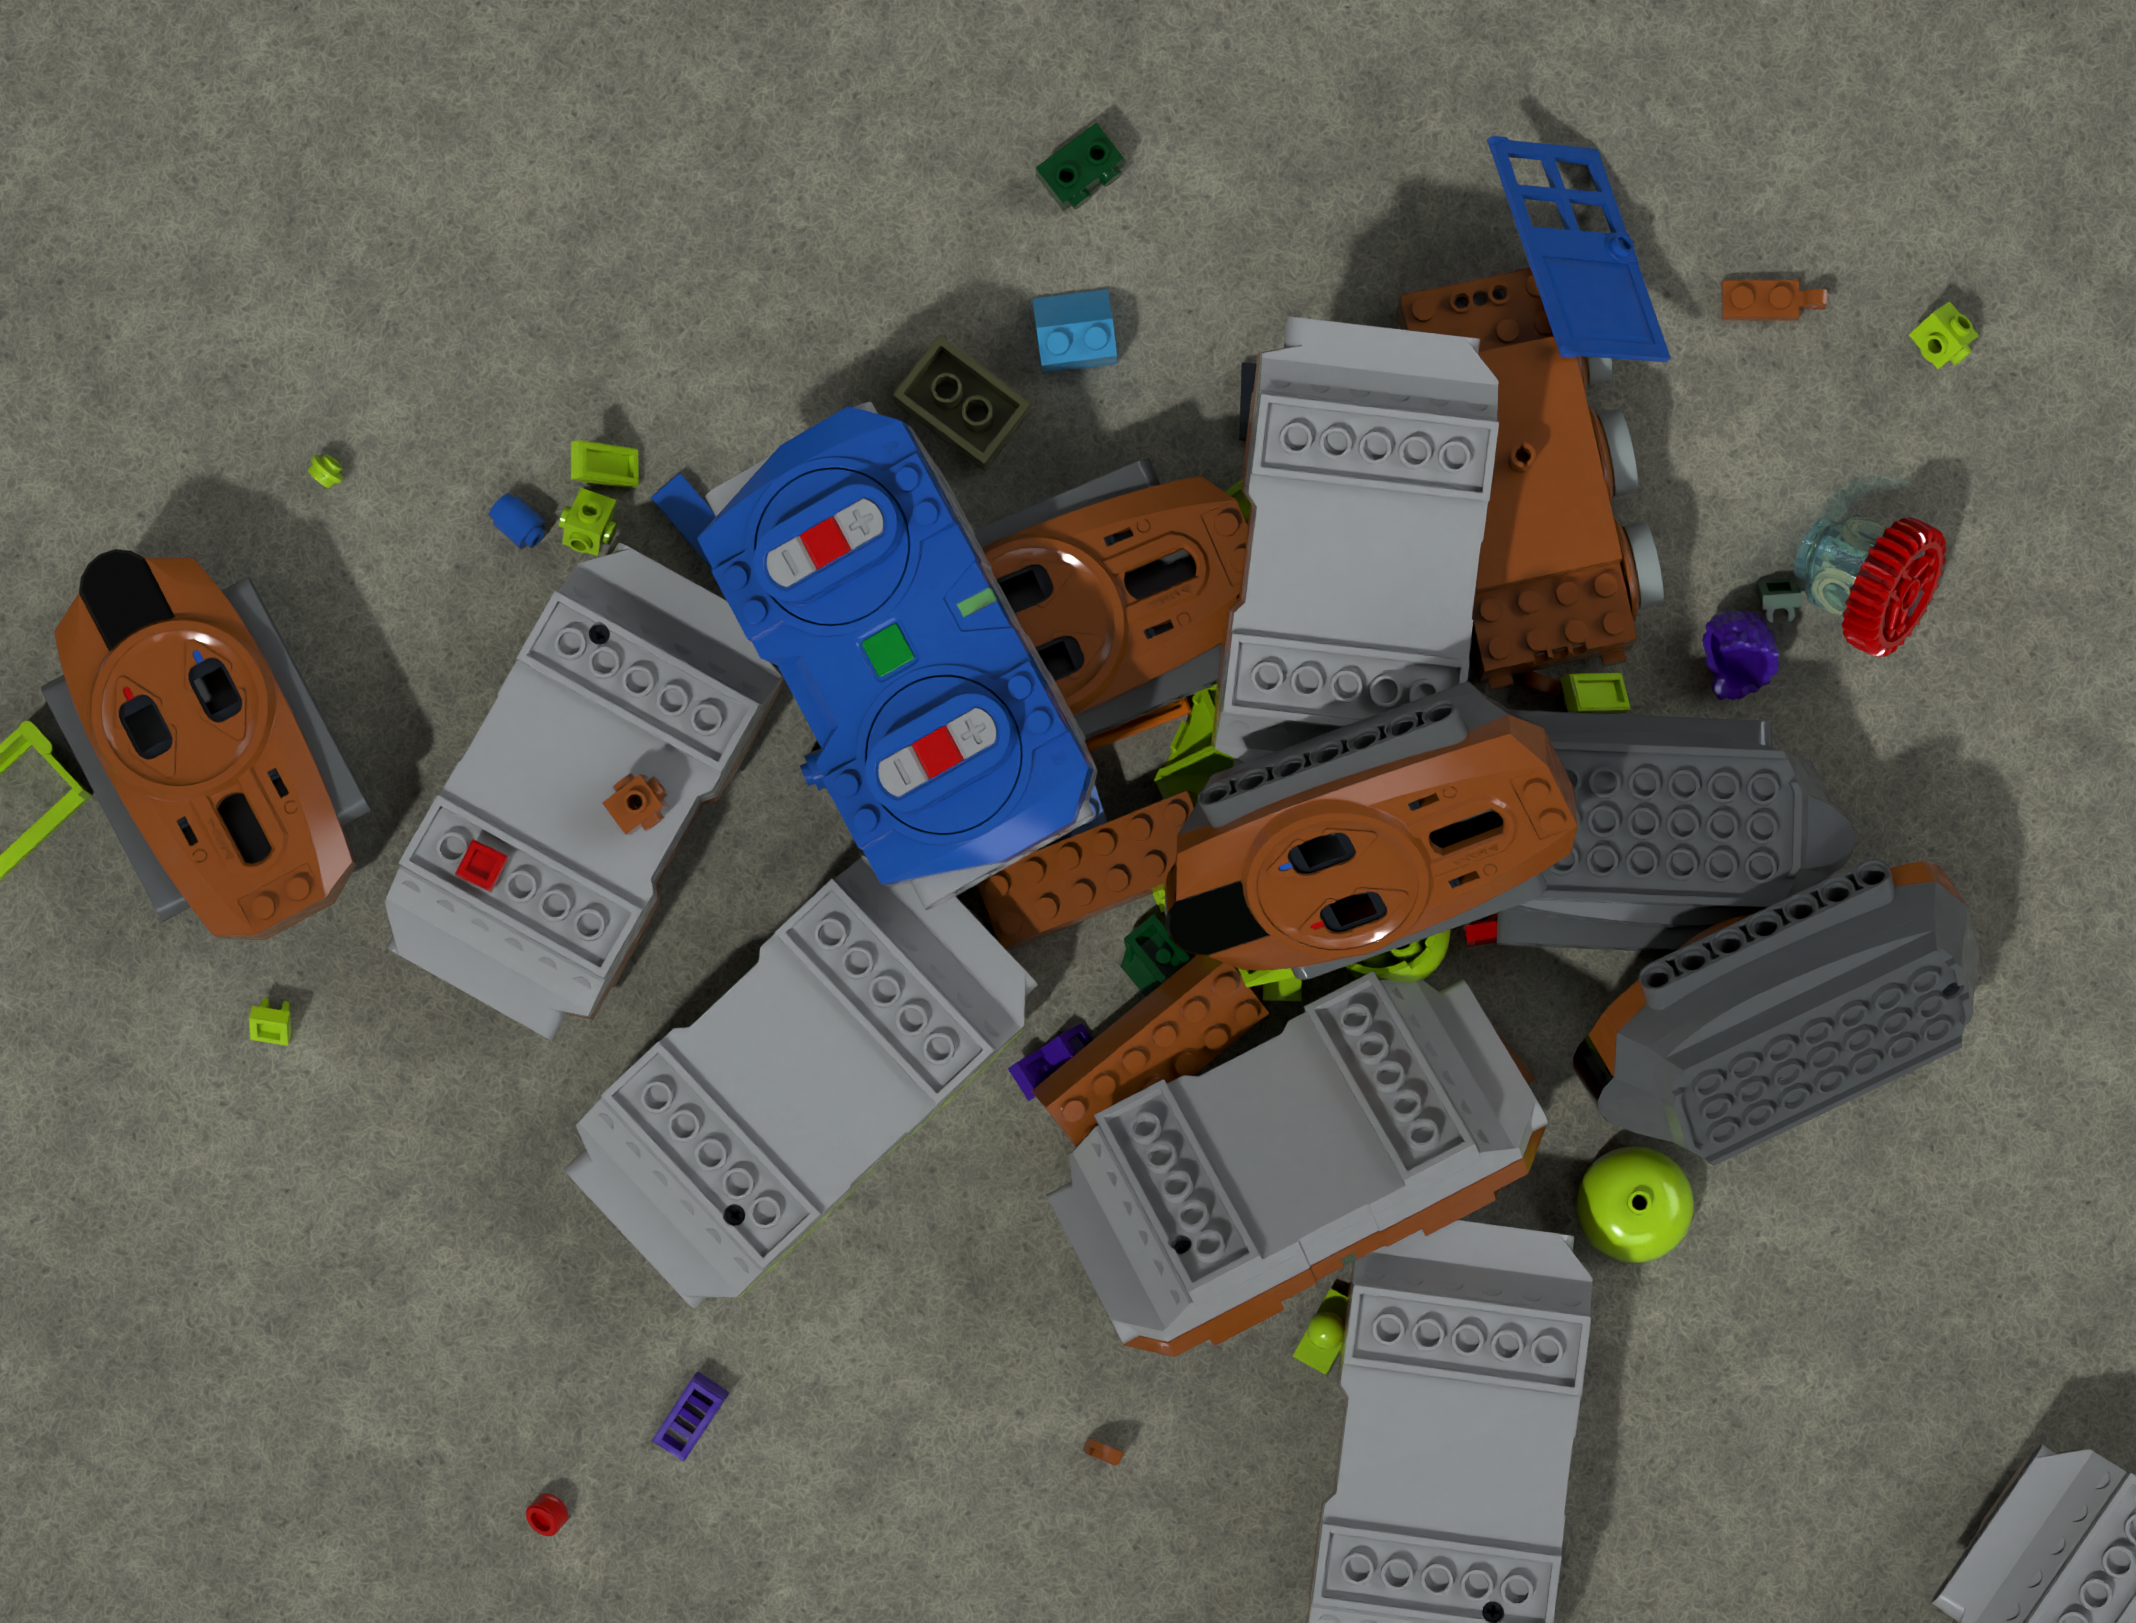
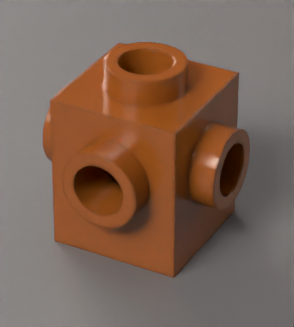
M632 773L618 781L613 786L616 793L602 802L625 835H632L641 827L645 831L650 830L665 818L661 812L669 807L663 799L668 794L654 776L648 779L646 775L639 774L635 778ZM638 796L642 798V806L639 809L635 805V800Z

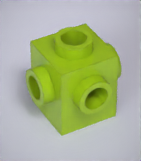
M1950 301L1934 311L1909 334L1910 338L1920 348L1923 357L1933 363L1938 370L1950 361L1954 366L1963 361L1973 352L1969 345L1979 337L1973 329L1970 320L1965 315L1959 313Z
M580 488L572 507L566 505L560 517L559 527L564 529L562 544L580 553L599 556L604 543L611 544L617 529V523L614 522L617 500Z

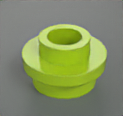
M315 454L310 459L312 464L307 470L324 487L331 489L334 484H340L344 480L340 473L343 469L342 466L330 455L325 454L321 457Z

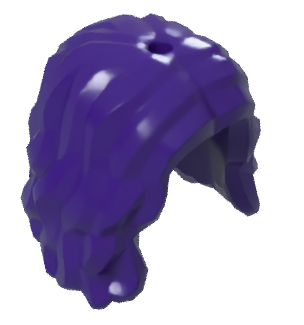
M1727 610L1715 614L1706 623V632L1703 634L1702 642L1706 653L1707 667L1714 675L1711 688L1717 699L1740 700L1749 693L1758 692L1762 686L1770 684L1771 676L1778 672L1780 666L1778 660L1779 651H1777L1776 638L1773 632L1767 628L1766 622L1761 617L1750 611Z

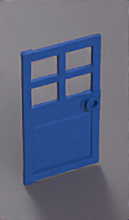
M1500 136L1488 138L1487 143L1518 229L1560 357L1576 358L1577 356L1656 362H1667L1670 360L1671 357L1638 265L1639 261L1634 250V243L1629 234H1627L1598 149L1509 140L1508 137ZM1509 157L1541 160L1550 187L1518 185ZM1556 162L1588 165L1597 192L1565 189ZM1523 199L1555 202L1564 229L1533 227ZM1570 203L1602 206L1611 233L1580 231Z

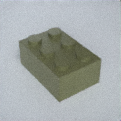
M941 335L935 339L893 393L894 404L985 472L1032 412L1030 402Z

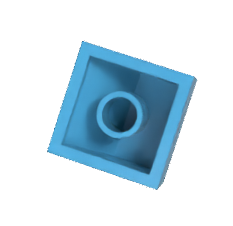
M1108 289L1032 298L1042 374L1118 364Z

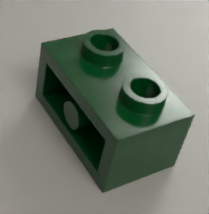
M1095 123L1036 167V177L1063 212L1070 206L1075 210L1090 200L1092 197L1090 191L1101 183L1104 187H1107L1122 175L1120 169L1124 167V157L1100 126Z

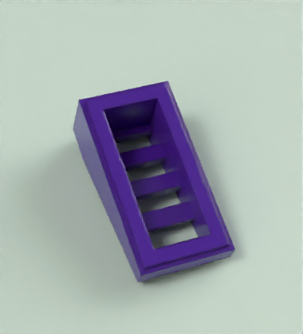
M696 1372L651 1441L684 1462L729 1395V1392L700 1372ZM696 1389L714 1401L713 1404H709L694 1394L693 1391ZM688 1401L706 1413L704 1418L702 1419L684 1406L685 1403ZM677 1415L696 1426V1430L693 1432L676 1421ZM671 1428L688 1439L687 1444L684 1446L666 1433L668 1429Z

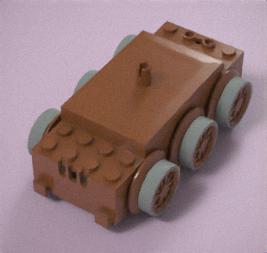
M1530 267L1430 290L1402 294L1396 311L1400 326L1398 329L1480 339L1478 355L1499 381L1497 410L1499 428L1484 539L1480 547L1469 657L1474 655L1479 682L1487 681L1489 691L1512 687L1514 682L1511 675L1599 656L1602 667L1625 663L1627 656H1625L1624 651L1630 650L1637 640L1634 622L1636 621L1638 609L1663 604L1664 590L1658 554L1647 522L1644 521L1621 527L1615 517H1613L1611 509L1613 496L1638 491L1636 460L1625 417L1621 410L1595 414L1587 404L1585 395L1587 385L1612 380L1611 358L1560 357Z

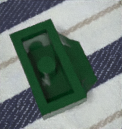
M1153 914L1124 938L1126 950L1120 967L1143 995L1147 997L1191 961V958Z

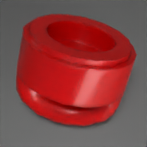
M543 1493L538 1496L526 1509V1518L529 1525L537 1533L544 1536L557 1534L569 1518L567 1507L555 1495Z

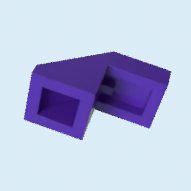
M1083 1023L1057 1036L1040 1050L1016 1062L1008 1070L1027 1100L1030 1101L1036 1098L1031 1092L1035 1087L1086 1047L1093 1039Z

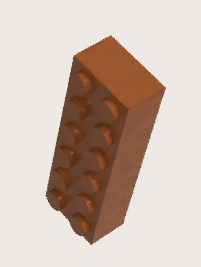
M1186 790L1035 851L978 883V888L998 942L1005 949L1013 950L1165 889L1167 874L1176 862L1177 834L1198 802L1197 793Z
M1206 947L1031 1092L1077 1148L1089 1133L1098 1126L1095 1114L1163 1079L1167 1084L1183 1075H1195L1267 1016L1269 1012L1250 987H1246L1234 966L1208 957Z

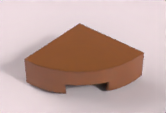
M1087 1438L1083 1448L1084 1453L1115 1466L1119 1465L1124 1453L1091 1438Z

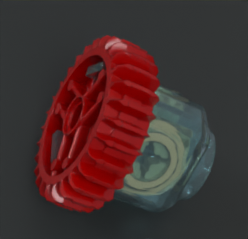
M1857 514L1838 522L1824 517L1819 519L1805 535L1796 555L1794 573L1796 577L1805 581L1807 602L1844 619L1841 625L1844 629L1843 635L1847 643L1869 655L1878 658L1881 656L1886 657L1890 653L1896 652L1898 646L1904 645L1906 637L1912 636L1914 627L1920 625V618L1923 613H1927L1926 608L1929 602L1934 600L1932 598L1933 593L1939 587L1938 579L1943 574L1941 567L1946 562L1944 557L1947 551L1946 541L1941 531L1930 524L1912 517H1904L1899 521L1893 522L1891 528Z

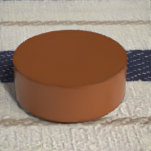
M1533 671L1527 672L1523 682L1524 686L1553 697L1560 696L1563 688L1561 681Z

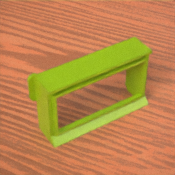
M30 721L22 722L0 744V776L33 746L72 789L0 855V881L93 796L52 753V743Z

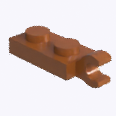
M1722 280L1721 283L1722 320L1798 321L1800 318L1799 309L1824 310L1825 305H1827V289L1799 291V280Z

